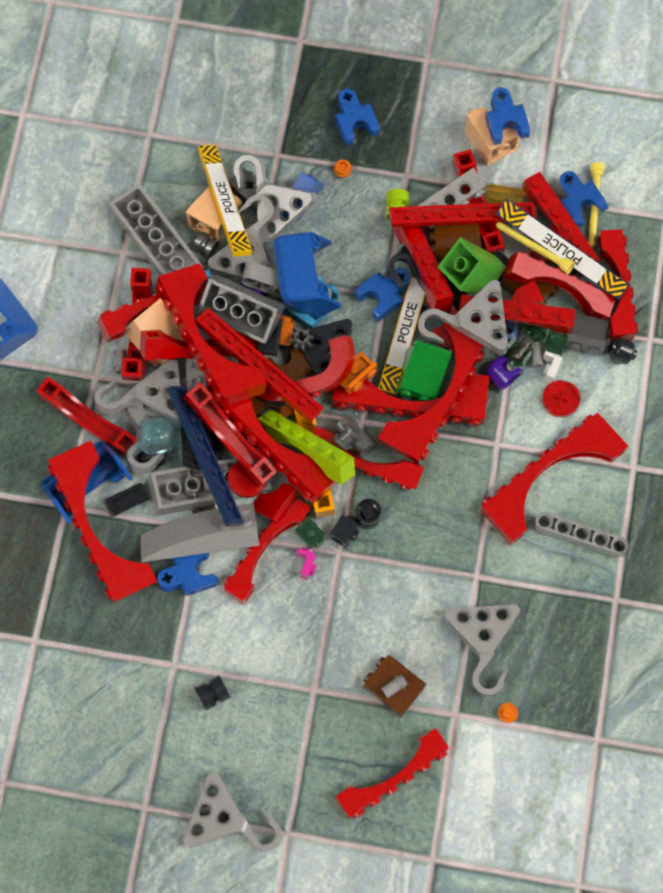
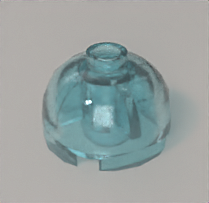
M154 415L145 418L140 423L136 432L137 444L147 454H165L172 448L175 441L173 424L162 416Z

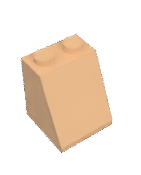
M481 107L478 110L473 109L468 113L464 132L488 166L518 150L520 138L516 130L506 128L502 131V143L493 145L485 118V112H488V110Z
M209 186L186 211L188 226L198 233H206L209 238H215L221 244L226 235ZM233 195L239 211L243 207L242 202L237 196Z
M161 298L133 320L125 333L139 350L142 330H161L175 339L183 340L179 327L174 325L172 315L169 310H166ZM157 359L156 361L149 362L156 367L159 363L163 365L168 360Z

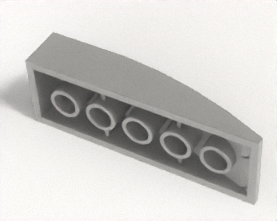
M140 183L109 203L112 214L160 275L200 263Z
M235 458L218 461L227 484L228 472L237 463ZM180 467L151 472L149 475L148 483L156 516L216 505L202 470ZM269 479L266 481L261 493L272 489ZM230 489L234 500L243 498L237 496L235 492H233V490Z
M254 504L237 506L244 521L240 526L226 527L219 509H213L173 520L140 535L142 562L259 546Z

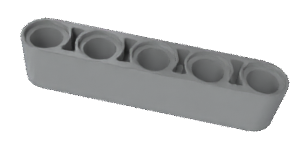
M255 262L246 263L241 281L245 286L282 298L277 270ZM329 289L328 294L329 298L331 299L332 291L331 289Z
M540 513L534 522V528L540 534L613 558H621L628 550V542L623 537L550 513ZM539 520H546L548 522V526H541L539 524ZM564 526L567 532L561 533L557 527ZM583 532L586 538L579 539L576 533ZM595 538H601L604 541V545H598L595 542ZM614 544L621 545L623 551H616L614 549Z

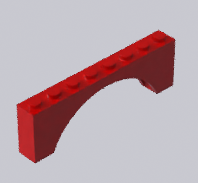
M198 263L158 276L157 294L162 296L166 310H169L172 314L174 325L179 327L181 338L186 340L190 354L194 355L198 369L203 371L206 384L211 386L214 398L221 404L222 408L263 394L267 382L259 368L241 365L219 355L205 342L196 327L193 308L198 297L205 290L208 280L201 264Z
M452 308V310H451V312H450L449 314H450V315H455V314H457L459 311H457V310H455L454 308ZM471 319L473 323H479V321ZM445 322L443 330L452 343L456 361L454 376L448 390L441 400L424 414L405 421L387 422L378 437V443L417 464L421 460L425 461L430 452L427 449L431 443L434 444L439 436L437 433L439 428H443L447 423L448 417L446 416L448 412L455 409L458 402L456 398L459 394L462 395L467 387L465 382L468 378L471 379L476 371L474 368L476 363H480L485 355V352H483L485 346L462 332L455 330Z
M209 386V387H208V391H209V392L212 394V396L214 397V395H213V390H212L211 386ZM251 398L224 408L217 402L225 415L234 423L236 429L243 432L247 436L248 441L261 450V454L274 464L278 472L283 473L288 478L292 486L297 487L301 491L302 496L306 500H310L314 504L337 484V482L326 476L312 458L293 452L270 437L255 415Z
M474 374L471 379L468 378L465 382L467 387L462 395L459 394L456 398L458 402L455 409L449 411L446 416L448 417L447 421L450 423L460 424L464 422L471 426L484 424L489 376ZM368 379L362 382L363 386L357 392L353 391L349 394L339 385L334 389L333 407H336V409L347 410L349 408L362 413L373 411L378 415L390 413L396 417H404V415L412 416V418L418 417L430 410L441 400V398L429 401L398 399L379 390Z
M598 412L593 416L591 414L582 421L584 424L579 428L577 426L572 428L568 432V437L565 439L562 437L556 441L555 447L552 450H545L539 456L540 459L536 463L534 461L530 462L525 467L526 471L522 474L517 473L511 478L512 482L507 486L505 484L497 489V494L491 498L489 496L481 503L480 512L510 546L527 531L524 516L526 496L533 482L545 470L561 461L578 457L597 458L612 463L626 452L628 445Z
M90 440L49 459L50 465L47 468L51 476H56L58 483L55 485L59 494L64 493L66 500L63 502L67 511L73 512L75 518L72 519L76 530L80 528L83 534L80 536L84 547L88 546L91 551L88 556L92 564H97L100 570L96 573L100 582L105 581L107 589H105V593L108 599H113L116 603L158 583L149 564L131 562L110 552L97 539L90 527L85 507L86 488L93 470L100 462L92 441Z

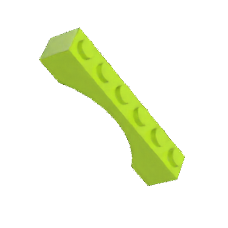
M273 410L258 418L259 423L266 428L268 435L276 442L290 444L302 450L317 463L328 478L338 484L343 485L355 476L354 457Z

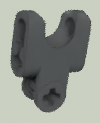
M352 416L342 418L334 426V429L339 433L334 436L335 441L345 450L354 449L359 456L369 455L377 447L378 443L361 430L358 426L359 423Z

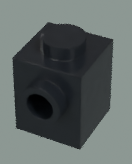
M341 515L330 533V539L347 548L351 540L354 542L360 533L357 520L349 515L347 517Z

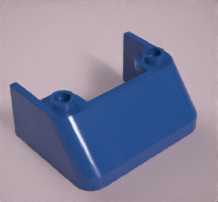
M314 232L281 235L274 239V250L283 301L287 305L317 318L340 308L341 303L329 298L327 285L317 280L313 253L331 245V241Z
M0 279V311L7 320L0 325V336L3 339L0 342V361L32 339L38 332L35 321L2 279Z
M104 441L93 444L100 462L96 465L89 478L86 495L107 480L117 483L124 478V475L129 481L133 479L118 455ZM50 474L42 480L40 486L62 517L70 524L72 521L68 516H71L73 512L67 511L63 502L66 500L64 493L59 494L55 485L58 483L56 476L52 477Z

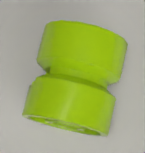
M391 189L386 192V219L390 221V207H406L409 205L408 191L404 189Z

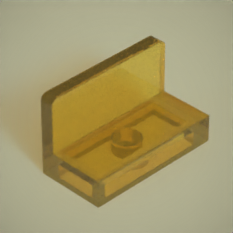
M490 183L485 200L487 204L504 203L507 198L513 203L523 202L525 191Z

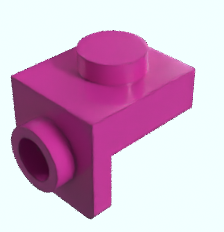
M298 548L296 555L306 559L300 576L308 580L309 576H313L316 571L317 565L314 564L316 554H313L314 551L308 548Z

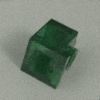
M519 323L518 327L520 329L524 327L525 334L534 341L540 342L547 336V328Z
M549 329L544 344L548 346L547 351L562 355L567 334L553 332V330Z
M309 516L295 529V535L310 550L314 547L319 548L325 541V533ZM311 530L315 532L313 536H309L307 533Z

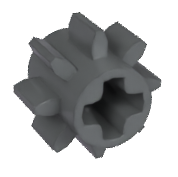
M299 327L297 332L292 331L294 338L290 339V344H295V351L300 349L305 352L307 347L312 348V344L309 341H313L314 336H309V329L305 331Z

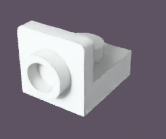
M545 351L543 355V361L548 363L544 374H546L545 381L548 383L553 381L563 360L559 354L552 351Z

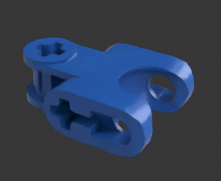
M504 87L496 88L493 91L490 102L492 111L485 112L486 123L493 145L502 143V131L506 128L516 130L521 139L529 138L530 126L523 105H513L509 90Z
M342 90L339 93L338 102L341 113L335 114L334 118L345 145L354 144L353 131L359 127L367 129L372 137L379 135L380 126L369 103L360 105L357 95L353 90Z
M566 171L560 176L559 182L567 195L560 202L578 228L585 224L582 211L586 206L594 205L601 212L609 208L606 200L592 180L583 184L573 171Z
M405 269L395 270L400 278L404 280L405 288L403 290L395 282L391 281L388 276L385 278L380 272L356 288L354 296L359 301H363L368 297H374L379 300V305L372 312V317L376 322L384 319L404 302L400 295L407 290L410 280L409 273Z
M210 553L172 558L174 566L163 569L158 574L157 578L160 589L165 592H172L182 588L184 596H189L216 587L219 584V579L216 575L204 576L196 571L197 565L207 560ZM169 577L171 583L167 584L165 578Z

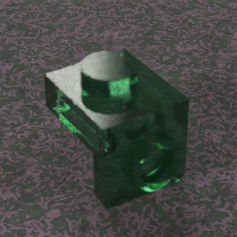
M509 338L507 340V352L502 356L508 358L509 363L514 367L527 365L533 352L530 349L525 350L517 341Z

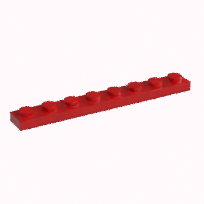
M534 202L514 203L536 218ZM503 203L389 208L391 227L508 223L496 214Z
M207 308L196 318V325L242 365L258 367L267 382L266 386L309 423L323 411L324 408L212 310Z

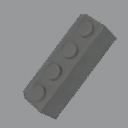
M215 275L208 280L197 313L201 315L209 308L235 331L266 344L280 320L285 305L219 275Z

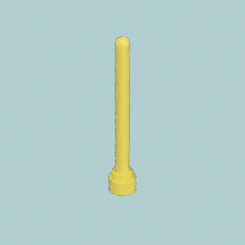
M594 162L590 164V173L593 177V183L600 190V177L605 173V164ZM591 205L588 243L591 247H594L596 244L598 207Z
M502 222L496 224L497 229L557 264L561 272L568 275L575 265L574 261L569 258L561 259Z

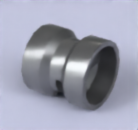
M201 232L196 238L193 247L198 251H204L205 255L211 257L215 253L219 241L215 238L211 239L206 233Z

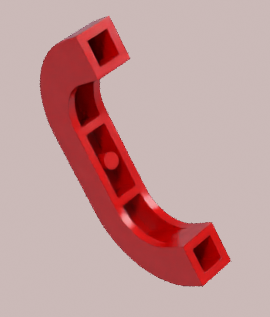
M131 268L130 288L132 291V304L140 298L145 297L147 299L152 297L153 280L151 269ZM129 339L127 358L123 357L121 377L123 380L142 381L146 376L148 360H144L140 350Z
M344 335L328 340L331 350V361L327 369L321 374L294 382L313 399L320 397L321 393L338 387L348 377L353 367L355 350L352 337ZM266 386L263 394L258 395V397L271 402L286 403L268 386Z

